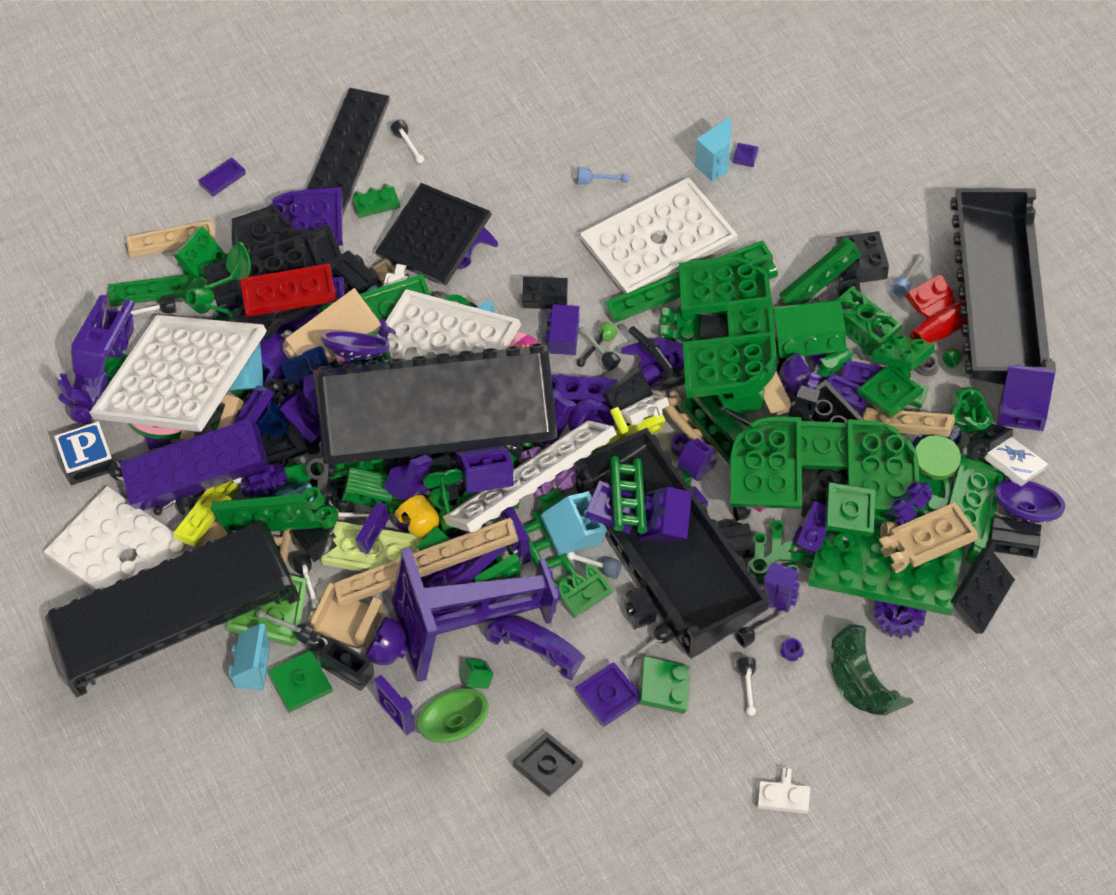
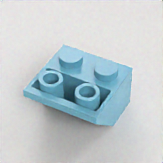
M589 491L567 496L540 516L558 555L598 546L602 543L607 531L605 525L585 518L592 500Z

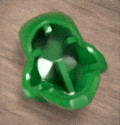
M963 387L956 389L951 395L950 412L955 417V423L952 428L954 432H968L970 434L987 429L993 423V415L986 407L985 398L979 390L973 387Z

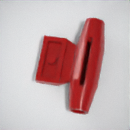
M941 274L914 288L905 295L915 311L926 317L921 324L911 331L910 337L913 339H923L926 342L934 343L962 329L964 318H960V305H963V301L954 300V291Z

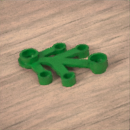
M774 520L770 524L769 531L772 534L771 553L764 558L767 536L763 533H756L753 536L755 555L749 561L747 570L749 573L752 572L757 580L765 579L770 564L777 561L798 562L807 568H812L814 554L810 552H790L796 547L792 543L793 537L781 545L782 533L784 531V523L782 521ZM774 526H778V527H780L781 529H780V530H775L773 527H774ZM756 539H762L764 542L758 543ZM806 558H811L813 561L808 562ZM796 565L787 566L789 568L797 570L799 576L800 570ZM755 568H761L762 571H757Z

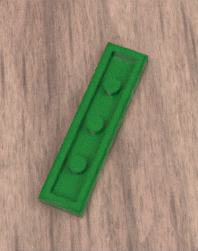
M189 274L108 284L110 306L123 305L126 299L134 303L158 301L170 295H173L174 298H181L180 294L188 288L193 279Z

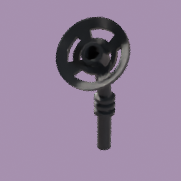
M631 326L628 332L642 344V348L647 353L656 358L665 371L663 373L664 378L652 384L650 389L662 390L685 385V375H677L676 370L673 369L660 350V345L652 338H647L635 326Z

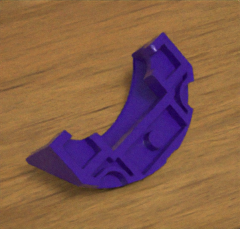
M507 616L493 621L486 628L487 641L498 645L503 639L505 644H509L512 641L550 659V665L553 667L556 665L562 667L560 671L561 676L571 681L585 659V656L568 641L528 620Z

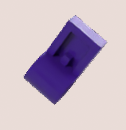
M816 501L811 503L803 524L799 526L793 537L792 543L814 555L816 550L820 549L828 531L825 530L826 506Z

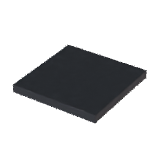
M420 183L375 253L378 257L387 258L395 264L406 265V269L423 274L427 278L447 285L492 216L490 210Z

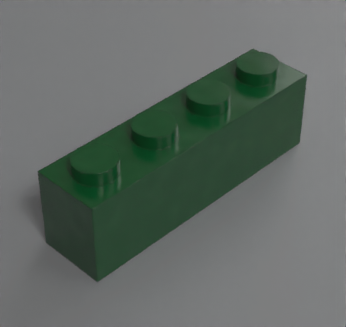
M715 395L694 398L685 397L680 407L729 464L734 442L738 435L744 431L743 427L733 416L719 409L721 403Z

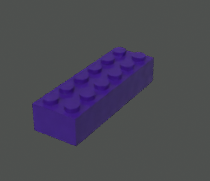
M249 418L120 462V467L130 506L144 511L269 468L259 426Z

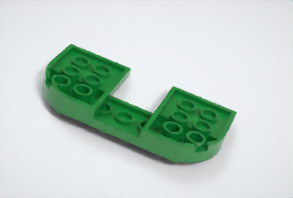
M737 257L680 262L679 277L682 316L727 311L729 337L683 342L686 397L694 398L733 393L734 399L750 397L752 394L763 389L771 381L777 369L772 296L768 275L760 266L750 265V260Z
M767 417L751 423L748 428L740 433L734 442L729 459L730 506L801 509L802 468L847 470V486L875 490V512L886 513L891 508V504L907 492L906 489L910 484L916 481L919 482L918 456L910 440L907 441L898 433L899 430L879 421L848 420L847 423L801 421V418ZM913 505V508L915 509V511L917 512V514H919V511H920V510H918V509L915 507V505Z

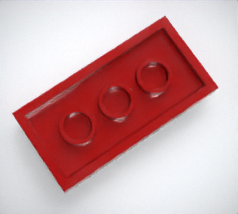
M330 264L240 279L246 317L336 302Z

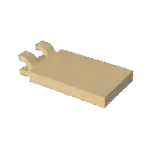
M954 502L891 529L892 535L880 538L879 542L882 545V548H880L881 553L885 558L890 556L894 562L891 564L892 569L895 573H899L909 563L916 567L978 540V533Z

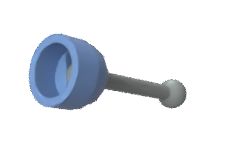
M918 254L915 257V262L905 278L901 277L895 280L891 287L895 295L905 297L910 291L911 283L909 279L918 264L923 262L924 257Z

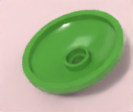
M452 690L436 697L423 708L418 717L417 726L421 735L429 741L437 743L455 742L468 737L483 724L489 712V704L486 697L477 690Z

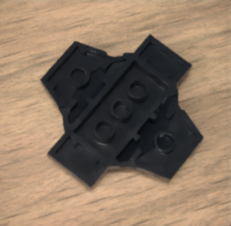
M274 205L232 219V247L237 242L244 244L251 261V270L248 277L330 264V268L345 264L330 225L311 231L302 228L296 230ZM228 253L223 261L203 267L209 285L231 275L226 268ZM236 277L229 282L211 288L218 307L239 300L240 304L244 303L241 281H238ZM317 305L282 311L281 325L317 313Z

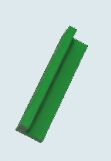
M846 237L784 289L779 296L787 305L805 304L862 255L861 252Z

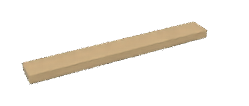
M507 518L480 528L475 532L461 535L413 553L420 577L518 542L513 520ZM400 558L335 582L334 588L338 604L342 607L393 588Z

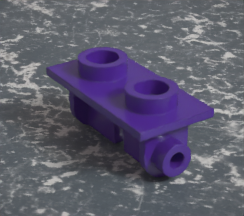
M916 481L910 484L906 489L907 492L891 504V508L886 512V515L896 516L895 522L899 526L910 522L917 514L913 505L918 510H921L932 499L931 495L933 492L928 488L930 483Z

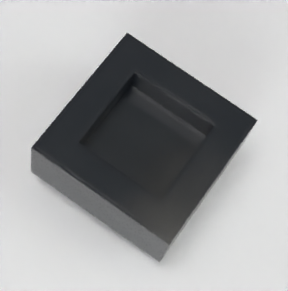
M857 276L835 281L838 298L853 286L861 293L860 281Z

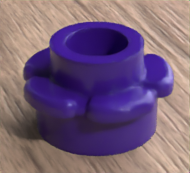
M789 638L781 645L780 654L783 658H787L788 661H797L804 654L801 642L795 638Z

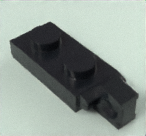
M996 424L989 425L987 429L981 430L969 438V443L966 446V458L971 460L979 459L982 453L990 452L1010 437H1013V429Z

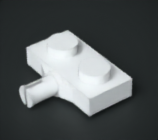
M653 394L620 412L626 423L636 425L643 422V419L648 416H661L662 409L669 406L667 397Z
M782 768L780 782L760 781L758 808L808 814L810 787L790 783L792 769H787V777H785L786 768Z

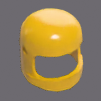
M416 495L408 499L395 512V516L400 523H410L409 532L418 538L426 537L435 526L438 527L439 525L437 511L423 495ZM406 512L409 516H402V513Z

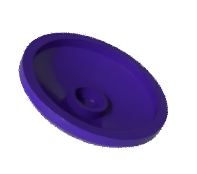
M338 330L325 331L321 333L320 337L322 343L338 356L346 358L345 361L349 363L376 358L385 354L390 349V343L387 340L365 333Z
M1011 480L1001 482L996 487L995 498L999 505L1019 520L1031 523L1050 522L1060 518L1064 513L1065 502L1062 497L1052 489L1039 483L1028 481L1023 486H1020Z

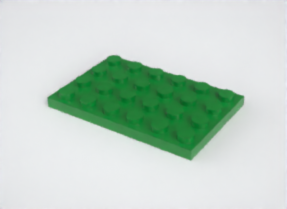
M874 527V533L871 537L853 534L855 538L854 543L847 551L838 549L834 544V538L838 531L828 530L820 549L816 550L808 583L810 587L949 616L952 615L954 603L950 601L956 593L964 546L916 567L909 563L899 573H895L892 569L891 564L894 562L890 556L885 558L880 551L882 545L879 542L881 538L879 527Z

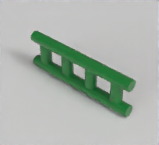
M612 456L610 458L614 530L621 531L623 530V525L637 526L638 533L643 534L647 531L642 460L634 459L633 465L620 464L619 458ZM620 473L634 474V482L620 480ZM621 490L635 491V499L622 498ZM622 507L636 508V516L623 515Z
M537 511L533 514L536 521L523 527L527 535L541 529L546 539L533 544L529 537L531 559L535 566L538 567L539 559L542 558L539 552L549 547L553 549L557 557L546 561L547 566L553 569L562 565L567 573L566 576L554 580L553 578L554 587L557 586L559 589L560 581L572 584V574L578 573L566 554H557L540 517L542 512Z

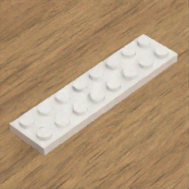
M586 421L513 470L514 486L479 492L443 516L446 524L468 532L479 530L482 524L500 516L501 511L518 504L519 499L537 491V487L552 481L561 471L570 469L574 462L589 456L592 453L591 451L598 446L607 444L609 439L616 435L614 427Z

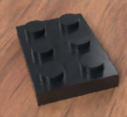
M982 548L950 602L954 603L953 606L976 634H983L1015 579L991 548Z

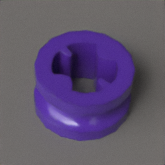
M684 433L676 434L671 440V450L673 454L679 457L685 447L681 448L678 443L682 442L686 446L687 442L691 441Z

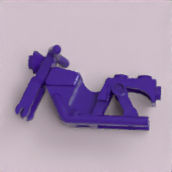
M99 295L71 344L72 369L75 374V382L72 387L67 374L60 373L61 380L58 379V386L62 393L58 396V399L72 408L70 415L79 424H88L92 420L89 412L96 404V399H99L108 380V376L103 369L107 357L123 358L122 352L123 350L126 351L129 339L134 332L133 314L131 312L135 303L131 300H125L121 311L107 309L102 328L107 296Z

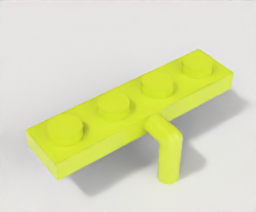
M614 408L610 412L619 430L615 431L616 435L610 438L607 444L598 446L591 452L597 451L645 428H648L652 435L662 430L661 428L666 420L662 414L659 417L652 416L644 419L639 424L627 426L619 408Z
M230 481L207 489L174 531V539L195 547L216 519L211 511L212 502L231 500L240 488L239 485Z

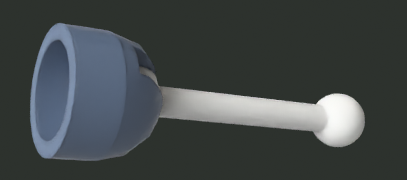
M574 552L566 553L569 560L575 559L603 568L605 575L609 578L617 579L620 575L622 561L609 559L605 563L575 555Z

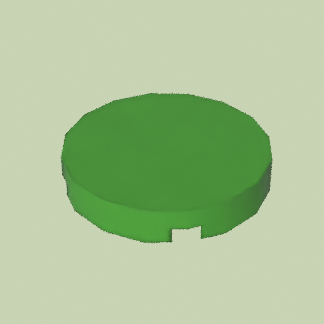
M939 435L928 436L922 439L915 448L919 461V472L924 476L932 477L931 479H947L953 476L960 466L961 454L959 448L946 437Z

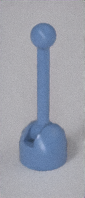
M578 167L577 183L582 185L588 184L592 179H612L628 182L629 175L593 174L589 168Z

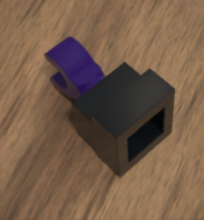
M811 373L807 387L801 385L796 396L794 410L814 415L820 391L816 390L820 375Z

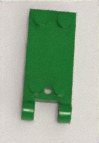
M423 274L359 294L379 322L382 319H388L405 290L431 296ZM329 303L320 307V313L327 309L329 306H331L333 303Z
M963 453L960 466L953 478L947 505L955 502L978 533V540L969 543L971 546L965 557V561L973 564L982 548L986 547L997 504L995 491L996 487L1003 481L1004 473L977 459L966 458L967 455Z
M316 487L306 489L303 494L232 501L223 500L222 502H212L211 506L212 513L227 533L229 530L246 528L250 523L258 520L266 522L271 532L319 527L329 529L337 522V516L330 507L320 508L324 503V496ZM313 496H317L316 499L309 501ZM320 508L316 513H313L311 511V509L315 510ZM330 515L328 519L322 520L325 516Z

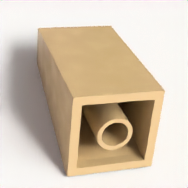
M354 288L287 337L283 343V351L289 359H293L298 365L297 370L300 375L306 377L313 374V370H318L319 367L329 366L337 358L336 354L329 350L320 340L322 332L338 330L365 334L369 332L377 333L381 323Z

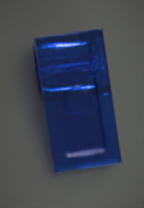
M323 346L309 349L300 356L280 363L288 385L304 380V377L313 374V370H318L319 367L331 366Z
M271 400L256 421L261 437H263L264 432L273 437H279L285 434L287 429V418L280 410L281 407Z

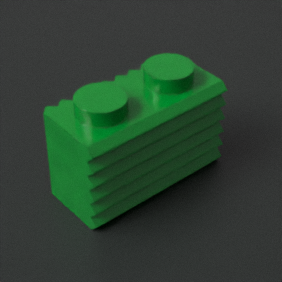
M350 466L345 478L342 500L375 507L377 502L385 504L386 509H388L393 496L384 489L389 473L384 471H367L363 466Z

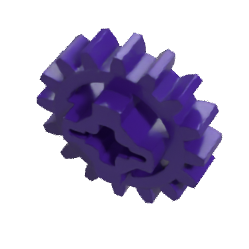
M279 462L274 465L269 463L268 469L245 476L240 484H238L244 497L249 496V498H252L256 495L258 498L262 495H271L277 492V487L284 486L283 482L288 481L284 469L286 466L283 463L279 464Z
M882 601L875 602L873 617H876L875 624L882 625V633L887 630L890 631L889 637L891 638L895 633L898 634L899 639H902L905 633L910 638L913 631L918 633L920 627L924 626V617L927 612L925 610Z

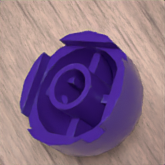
M799 353L790 356L780 368L781 383L786 394L790 392L795 398L801 385L807 387L811 375L810 369Z
M597 399L582 400L577 403V406L570 413L568 428L571 432L586 421L613 426L614 419L610 412L611 409Z
M385 616L365 655L366 658L373 661V664L379 666L393 664L398 657L403 659L409 647L405 644L407 635L403 626L396 620Z

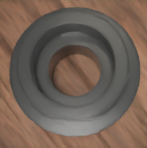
M931 355L917 366L916 370L923 376H933L937 373L939 364L936 358Z

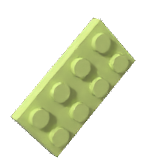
M337 521L333 529L336 535L333 541L337 547L324 555L321 561L326 566L364 572L399 559L402 549L411 548L413 553L420 551L417 546L425 537L418 538L412 534L383 529L370 552L365 554L360 552L355 540L363 526Z

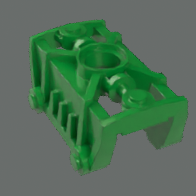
M854 286L837 299L844 306H852L851 310L842 309L846 336L859 345L867 356L872 355V352L902 329L903 324L901 322L899 323L893 319L890 313L884 312L866 298V294L858 292ZM871 326L875 329L879 327L883 337L880 338L873 333Z

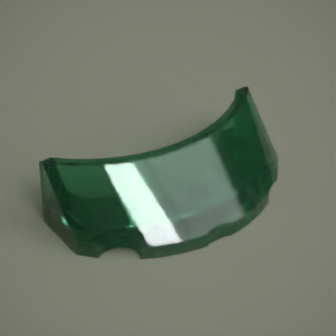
M848 623L832 639L831 648L834 649V662L831 663L833 677L844 698L855 708L870 714L885 716L914 703L912 698L902 697L897 690H888L874 674L867 656L866 628L864 626Z

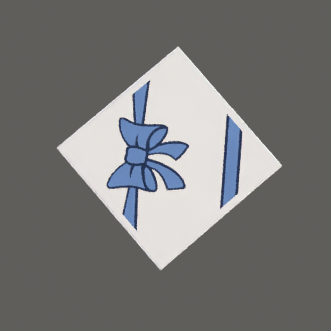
M1012 437L988 452L985 457L994 469L1000 470L1013 483L1023 486L1043 472L1048 465Z

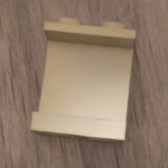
M329 583L326 591L323 590L319 596L317 609L313 610L309 617V624L314 626L312 631L320 632L327 639L335 638L343 644L357 649L360 647L367 649L384 613L383 601L373 597L370 605L355 601L341 607L337 601L334 584Z

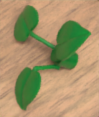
M237 242L227 256L226 268L231 273L229 277L210 285L205 278L196 277L188 288L180 294L186 303L199 314H206L210 309L226 313L228 316L225 318V321L230 322V318L239 309L235 308L232 312L229 309L211 305L214 301V293L210 289L229 282L235 277L240 281L241 278L249 276L251 261L244 244L241 242Z
M457 469L431 473L423 480L427 488L441 486L445 507L440 509L438 515L444 534H453L461 530L447 525L443 516L454 510L453 506H449L445 485L456 483L463 478V472ZM463 493V497H458L455 500L456 508L478 493ZM393 497L387 509L388 514L395 513L407 500Z

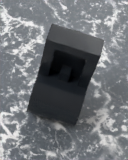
M323 457L315 458L308 462L306 472L310 478L318 480L317 488L324 496L323 505H329V500H333L334 497L331 477H335L336 465L325 464ZM317 462L324 466V471L321 475H316L313 471V466Z

